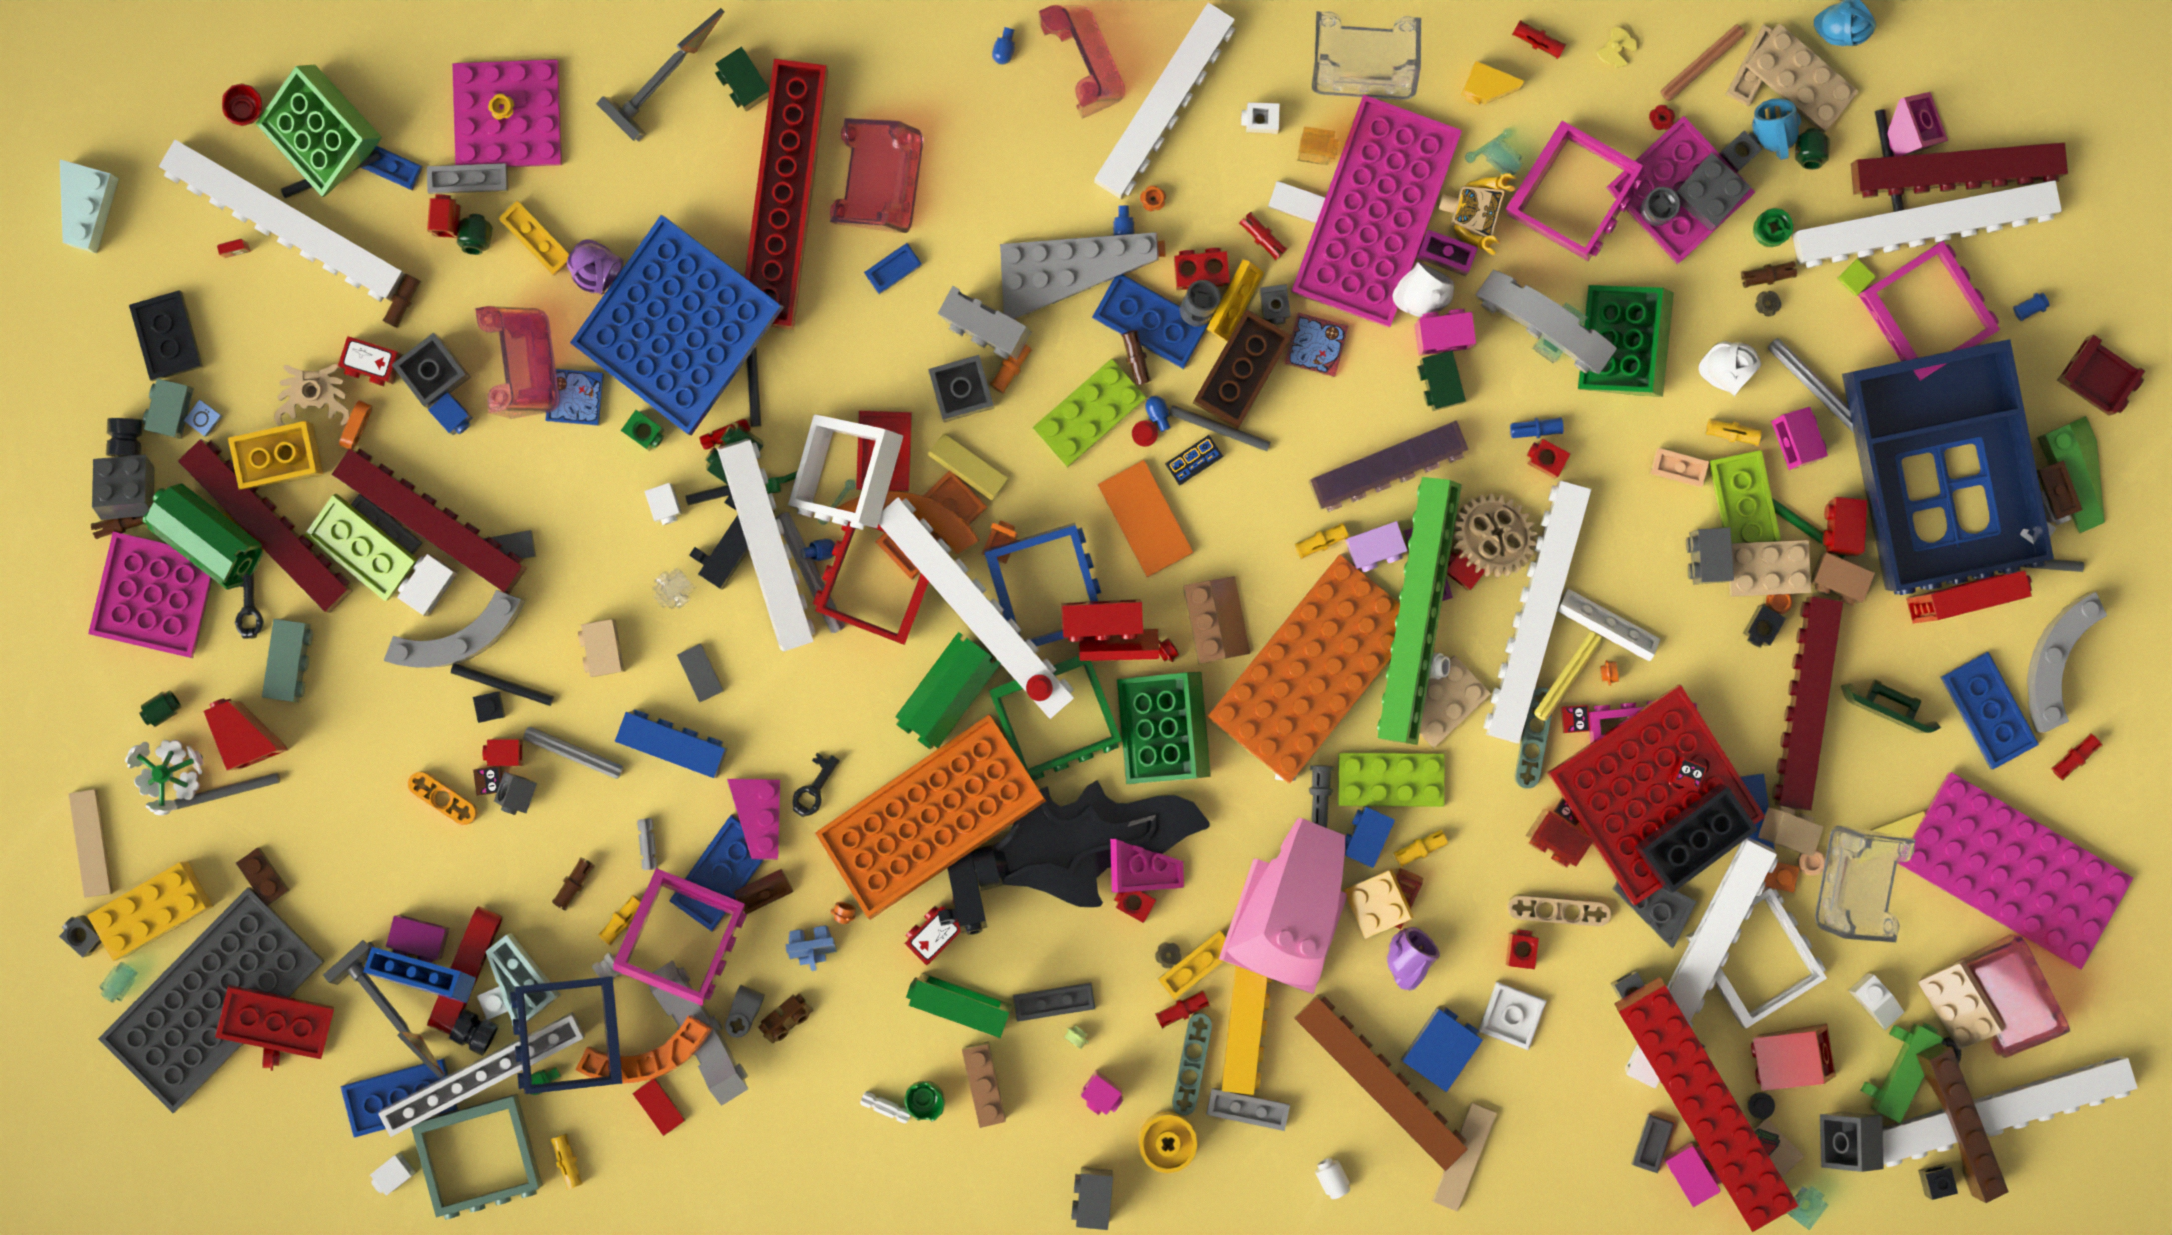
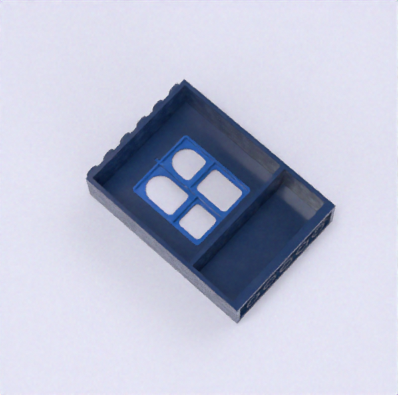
M2010 339L1842 374L1885 590L1894 591V595H1906L1915 593L1916 587L1926 590L1942 587L1941 582L1945 581L1946 584H1960L1968 582L1967 577L1972 576V579L1989 578L1994 576V571L2004 574L2021 571L2020 566L2022 565L2024 568H2037L2046 566L2047 560L2054 559ZM1947 363L1921 381H1919L1913 371ZM1967 444L1975 445L1980 472L1973 476L1951 479L1948 475L1944 455L1945 450ZM1931 453L1934 457L1940 494L1936 497L1911 501L1907 493L1902 459L1909 456ZM1981 485L1985 490L1989 510V523L1982 532L1970 534L1965 532L1958 523L1953 492L1957 489ZM1942 507L1947 522L1945 535L1934 543L1921 540L1915 531L1913 513ZM2023 529L2029 530L2028 534L2032 536L2034 544L2020 535Z

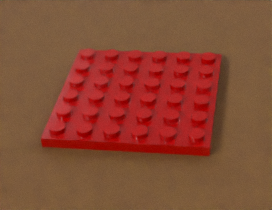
M1679 684L1547 772L1633 905H1637L1662 888V885L1634 846L1718 784L1729 787L1754 824L1765 818L1762 810L1696 707ZM1681 757L1707 767L1698 792L1671 782Z

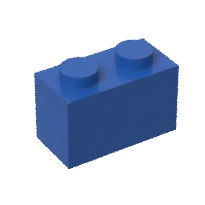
M1365 806L1362 811L1358 809L1352 820V824L1355 825L1351 835L1347 833L1345 836V856L1374 868L1395 819Z

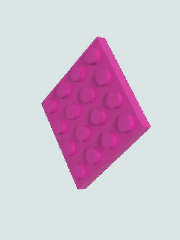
M558 60L452 63L455 165L506 163L507 167L562 165ZM497 94H505L506 97L509 96L514 101V112L507 119H495L492 116V112L488 109L489 101ZM500 105L499 108L503 109L504 105Z
M1685 116L1679 119L1635 160L1644 166V176L1646 178L1640 189H1634L1630 196L1632 200L1626 210L1676 264H1679L1755 193L1750 188L1712 231L1706 228L1681 205L1675 217L1662 226H1653L1644 221L1640 212L1643 199L1657 187L1671 188L1676 192L1711 152L1744 180ZM1625 171L1606 187L1615 199L1631 176V174Z
M113 532L88 634L194 658L212 578L168 544Z

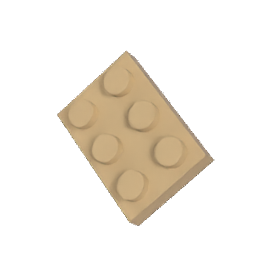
M1809 540L1731 544L1734 581L1729 582L1730 597L1811 593Z
M1455 655L1450 659V671L1447 677L1429 679L1420 735L1432 748H1435L1491 694Z
M1964 960L1924 976L1918 981V984L1959 1050L1999 1034L2005 1029L2004 1024Z

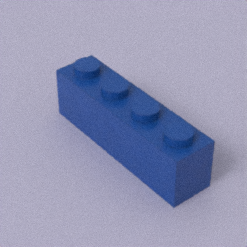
M634 709L633 713L625 712L615 742L711 778H717L728 749L722 747L723 741L709 736L707 741L697 737L698 732L683 727L682 731L672 728L674 723L661 718L657 722L647 719L649 714Z
M371 947L363 971L379 979L464 1003L468 1002L476 979L461 971Z

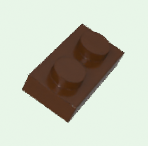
M2064 461L2036 470L2055 520L2083 510Z
M260 847L236 862L250 885L266 905H270L290 891Z
M780 869L734 891L737 901L745 904L744 912L749 914L794 891L783 870Z

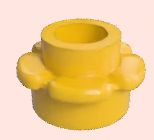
M497 94L489 101L488 109L492 112V116L495 119H507L514 112V101L511 97H506L505 94ZM504 105V108L500 109L499 106Z

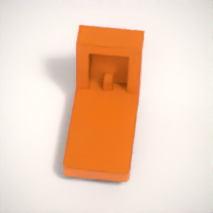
M1001 520L999 524L992 523V530L982 554L985 555V549L1017 540L1018 533L1014 531L1015 526ZM1011 553L998 556V561L1006 564Z

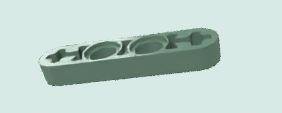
M1545 687L1534 690L1523 728L1515 770V781L1522 788H1533L1540 779L1552 714L1548 720L1543 721L1544 728L1539 733L1531 730L1530 722L1536 717L1534 713L1532 714V708L1536 709L1539 705V701L1535 700V696L1541 695L1542 691L1546 695L1550 690ZM1530 743H1534L1539 747V754L1533 759L1528 758L1525 754V747ZM1522 760L1530 763L1537 762L1536 768L1533 766L1530 768V774L1534 775V779L1529 780L1528 784H1524V779L1520 778V774L1526 773L1527 765H1522Z
M1204 1013L1193 1014L1187 1025L1172 1100L1174 1110L1180 1115L1191 1114L1197 1104L1212 1029V1022ZM1199 1018H1204L1203 1021L1207 1024V1028H1202L1200 1037H1206L1205 1042L1199 1039H1189L1190 1034L1196 1035V1027L1192 1026L1193 1021L1198 1022ZM1193 1043H1197L1202 1047V1054L1198 1058H1191L1187 1054L1188 1047ZM1188 1069L1194 1070L1197 1074V1080L1193 1084L1184 1083L1182 1080L1184 1071ZM1179 1086L1186 1089H1195L1194 1094L1191 1092L1188 1094V1101L1192 1102V1105L1187 1106L1185 1110H1181L1180 1104H1177V1100H1182L1184 1091H1179Z

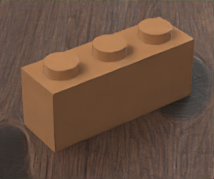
M989 1041L963 1047L962 1053L979 1128L1006 1122Z

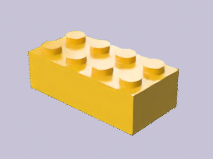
M183 861L87 916L111 959L117 961L209 910L213 905L188 861Z

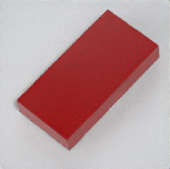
M656 1078L651 1079L632 1093L663 1136L686 1120Z

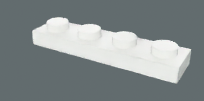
M1567 589L1557 609L1558 612L1608 638L1637 656L1651 661L1655 655L1660 638L1570 589Z

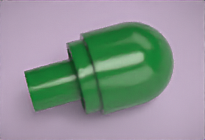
M556 1067L548 1072H545L543 1069L531 1074L532 1084L549 1083L561 1077Z

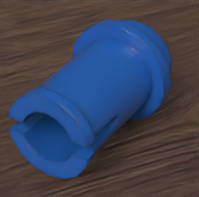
M2034 293L2032 298L2013 306V310L2018 320L2023 321L2039 311L2045 312L2050 304L2044 293Z

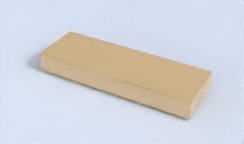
M1764 24L1725 94L1747 107L1750 106L1763 82L1745 64L1773 30Z

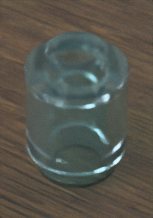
M1495 138L1483 152V155L1487 157L1486 161L1502 175L1506 173L1514 175L1522 166L1520 162L1522 156L1504 140L1500 141Z
M120 962L117 966L114 965L99 986L102 990L101 995L112 1003L115 1000L122 1001L136 982L135 977L138 972L124 962Z

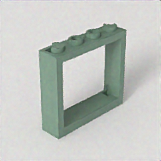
M518 1094L425 1119L411 1127L436 1218L444 1216L445 1220L460 1216L459 1211L469 1209L470 1213L480 1211L486 1208L485 1204L494 1201L496 1205L505 1204L511 1201V1196L521 1194V1198L537 1194L536 1189L543 1186ZM509 1109L528 1183L444 1206L424 1132Z

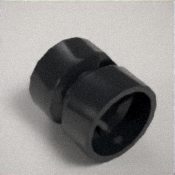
M108 418L107 434L112 436V438L107 440L106 456L141 455L142 445L137 440V437L142 435L143 420Z
M464 1009L450 1033L449 1040L461 1046L468 1044L469 1050L483 1056L489 1048L499 1025L487 1019L480 1021L479 1015Z

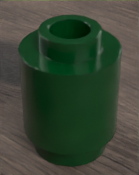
M169 690L166 693L162 691L141 705L142 711L139 714L146 725L152 724L154 727H157L176 715L177 710L181 708V704L172 691Z

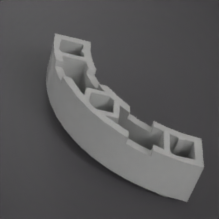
M1494 269L1476 293V296L1483 301L1481 304L1483 308L1493 314L1497 311L1527 327L1526 331L1537 339L1543 337L1575 360L1574 365L1584 373L1592 371L1600 374L1617 349L1612 343L1594 329L1588 330L1584 326L1578 325L1581 319L1545 295L1527 285L1522 288L1516 283L1517 281L1514 278Z
M496 590L492 600L482 614L466 628L453 635L429 641H413L393 636L384 661L407 667L435 668L469 660L481 654L498 641L508 628L513 625L526 600Z
M2096 592L2087 593L2064 607L2054 620L2047 625L2038 639L2031 657L2027 676L2028 707L2036 732H2047L2069 722L2062 698L2063 670L2069 653L2080 636L2097 621L2107 616Z
M673 960L653 972V974L693 989L689 984L691 979L685 968H678ZM649 985L652 994L667 1015L670 1016L672 1014V1017L679 1026L677 1030L682 1026L688 1015L694 1016L713 1028L706 1041L694 1055L701 1064L698 1067L709 1091L722 1106L748 1090L745 1078L748 1075L740 1063H736L719 1032L722 1026L716 1016L711 1017L704 1005H698Z

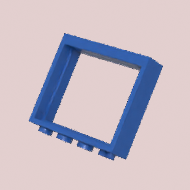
M1072 523L984 550L1000 606L1004 609L1002 611L1003 617L1007 621L1012 618L1017 624L997 557L1068 535L1071 536L1089 600L1098 601L1096 594L1101 593L1097 578H1091L1089 569L1094 568L1090 553L1084 554L1082 544L1086 543L1082 527L1077 529L1076 524ZM1061 629L1031 638L1030 640L1037 647L1064 639Z

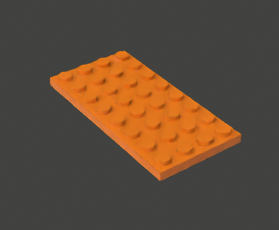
M1339 554L1207 717L1290 784L1391 659V644L1396 632L1395 619L1399 614L1400 603Z
M989 714L819 829L815 834L866 917L871 920L1044 803L1046 799L993 717Z

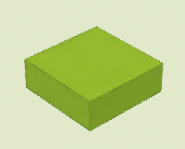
M1856 259L1837 279L1855 296H1858L1876 276Z

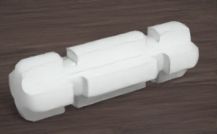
M868 1091L863 1094L860 1102L861 1105L867 1108L873 1107L874 1111L890 1118L896 1117L897 1121L904 1124L908 1122L911 1116L905 1107L902 1106L900 1108L898 1104L880 1096L877 1098L875 1094Z

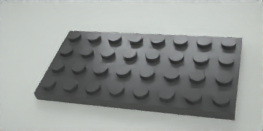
M247 887L98 1040L172 1113H175L243 1045V1043L215 1038L228 984L290 997L320 967L324 960L269 905H266L251 887Z

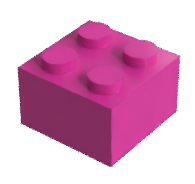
M1465 309L1450 310L1444 316H1439L1438 312L1425 313L1414 325L1418 356L1444 353L1452 350H1468L1476 344L1472 312L1465 313Z

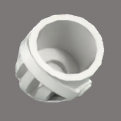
M1417 262L1416 266L1398 283L1393 293V301L1401 310L1417 317H1423L1425 313L1438 312L1448 306L1453 298L1454 282L1443 273L1421 262Z
M1723 341L1714 345L1703 357L1699 364V372L1713 386L1736 396L1740 388L1760 368V357L1755 349L1748 344Z

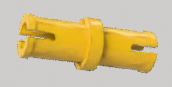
M1710 418L1706 426V435L1726 438L1732 443L1736 440L1758 446L1761 439V429L1741 426L1739 422L1735 421L1731 424Z
M1340 523L1323 532L1319 530L1315 532L1314 536L1294 545L1299 557L1303 559L1320 550H1328L1329 546L1349 538L1344 524Z
M1440 829L1425 838L1415 839L1414 843L1393 853L1399 866L1403 867L1420 857L1422 859L1428 857L1427 854L1448 845V841Z
M632 894L625 905L618 912L615 911L612 914L613 918L598 936L611 946L625 928L628 929L630 927V922L633 920L641 900Z
M567 1134L550 1139L558 1160L556 1165L557 1168L560 1167L566 1189L582 1185L583 1182L576 1165L577 1158L573 1156Z

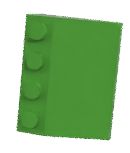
M316 65L295 66L256 122V125L322 197L330 193L369 157L382 138Z

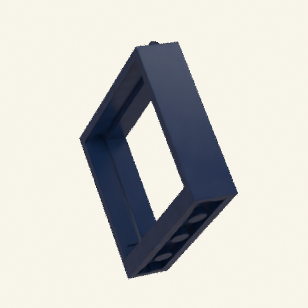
M613 976L515 986V992H510L511 1008H517V1019H513L514 1035H519L520 1046H515L516 1062H521L522 1073H517L518 1087L519 1089H524V1094L623 1084ZM601 986L609 1076L532 1084L524 994Z

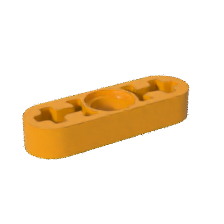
M416 772L410 776L408 780L410 792L456 823L468 825L477 818V808L472 802L430 774ZM424 777L426 779L425 785L433 788L434 784L437 785V788L431 792L430 798L426 797L430 793L426 789H416L417 783H415V779H422ZM439 791H446L450 796V801L446 806H440L436 802V795ZM456 798L459 800L456 804L458 807L463 809L468 806L470 808L468 810V813L471 815L470 818L460 819L461 813L456 809H452L451 813L448 811L454 805Z

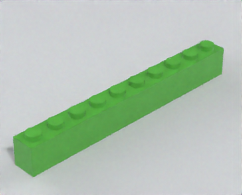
M1422 477L1421 484L1417 489V509L1413 514V532L1408 542L1409 556L1408 562L1404 566L1405 579L1399 596L1401 602L1399 614L1395 619L1396 632L1391 644V662L1386 672L1387 685L1386 691L1382 696V715L1377 725L1378 738L1418 745L1462 484L1452 480Z

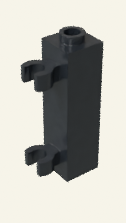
M729 494L724 503L736 510L732 495ZM738 515L710 556L697 547H694L689 554L690 557L704 565L698 575L722 590L749 551Z
M970 852L947 868L956 908L938 911V917L941 926L959 921L961 933L967 932L968 935H974L988 927L973 857Z

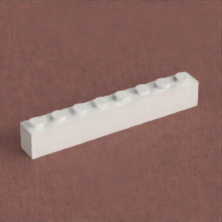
M1209 2L1207 3L1094 178V183L1119 199L1124 194L1130 195L1137 183L1133 181L1138 172L1143 174L1151 162L1148 156L1152 150L1156 152L1159 150L1165 140L1162 137L1163 133L1167 128L1171 130L1179 118L1176 115L1177 111L1181 106L1186 108L1193 97L1190 91L1195 84L1200 86L1207 75V72L1204 71L1209 62L1215 63L1221 53V50L1218 49L1223 40L1228 42L1236 29L1232 27L1234 25V18Z
M747 438L718 447L717 450L779 648L784 652L813 642L812 635L815 634V629L811 619H806L804 610L808 609L804 595L798 594L796 585L800 584L796 570H791L788 562L789 559H792L788 544L783 545L780 536L784 534L780 519L775 520L773 509H776V504L772 493L767 494L765 488L768 478L764 468L760 469L757 459L761 458L756 443L752 444L751 440Z
M573 1012L528 1034L530 1066L584 1039L585 1035ZM519 1039L381 1109L378 1114L389 1136L392 1137L521 1071L522 1064L521 1062H516L515 1046H520Z

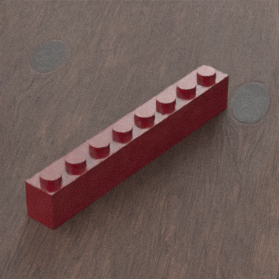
M2065 142L1857 159L1851 163L1853 195L1862 194V198L1878 197V193L1888 192V196L1903 195L1906 190H1914V194L1929 193L1930 188H1940V192H1949L1956 190V186H1966V190L1982 188V184H1991L1992 188L2008 186V182L2017 181L2018 186L2034 184V180L2043 179V183L2050 181L2059 182L2060 177L2068 174Z
M200 439L178 462L250 536L261 543L262 548L324 612L331 613L353 591L348 586L350 581L341 572L336 574L330 568L332 563L322 553L317 555L311 547L314 544L304 534L299 536L293 530L295 525L285 515L281 518L274 511L277 506L268 497L263 499L256 492L259 489L258 487L239 490L233 461L230 459L226 461L220 455L222 450L212 440L207 442Z
M349 448L331 475L504 593H511L527 569L521 564L522 558L511 551L508 555L501 551L500 547L502 545L488 536L485 540L479 536L480 530L471 523L466 522L463 525L456 519L459 515L449 508L445 507L444 510H441L435 506L437 500L424 492L421 496L413 491L416 487L414 484L404 478L400 481L392 476L394 471L381 463L378 467L372 463L371 459L373 457L359 448L356 452Z
M1807 597L1806 602L1803 601L1801 605L1800 617H1804L1802 628H1798L1796 643H1800L1798 654L1795 653L1792 662V669H1796L1794 680L1790 681L1788 695L1792 697L1790 706L1786 707L1784 721L1788 723L1786 732L1782 733L1780 747L1784 749L1782 758L1778 759L1776 773L1780 774L1779 782L1774 785L1772 799L1776 800V806L1812 811L1843 601Z

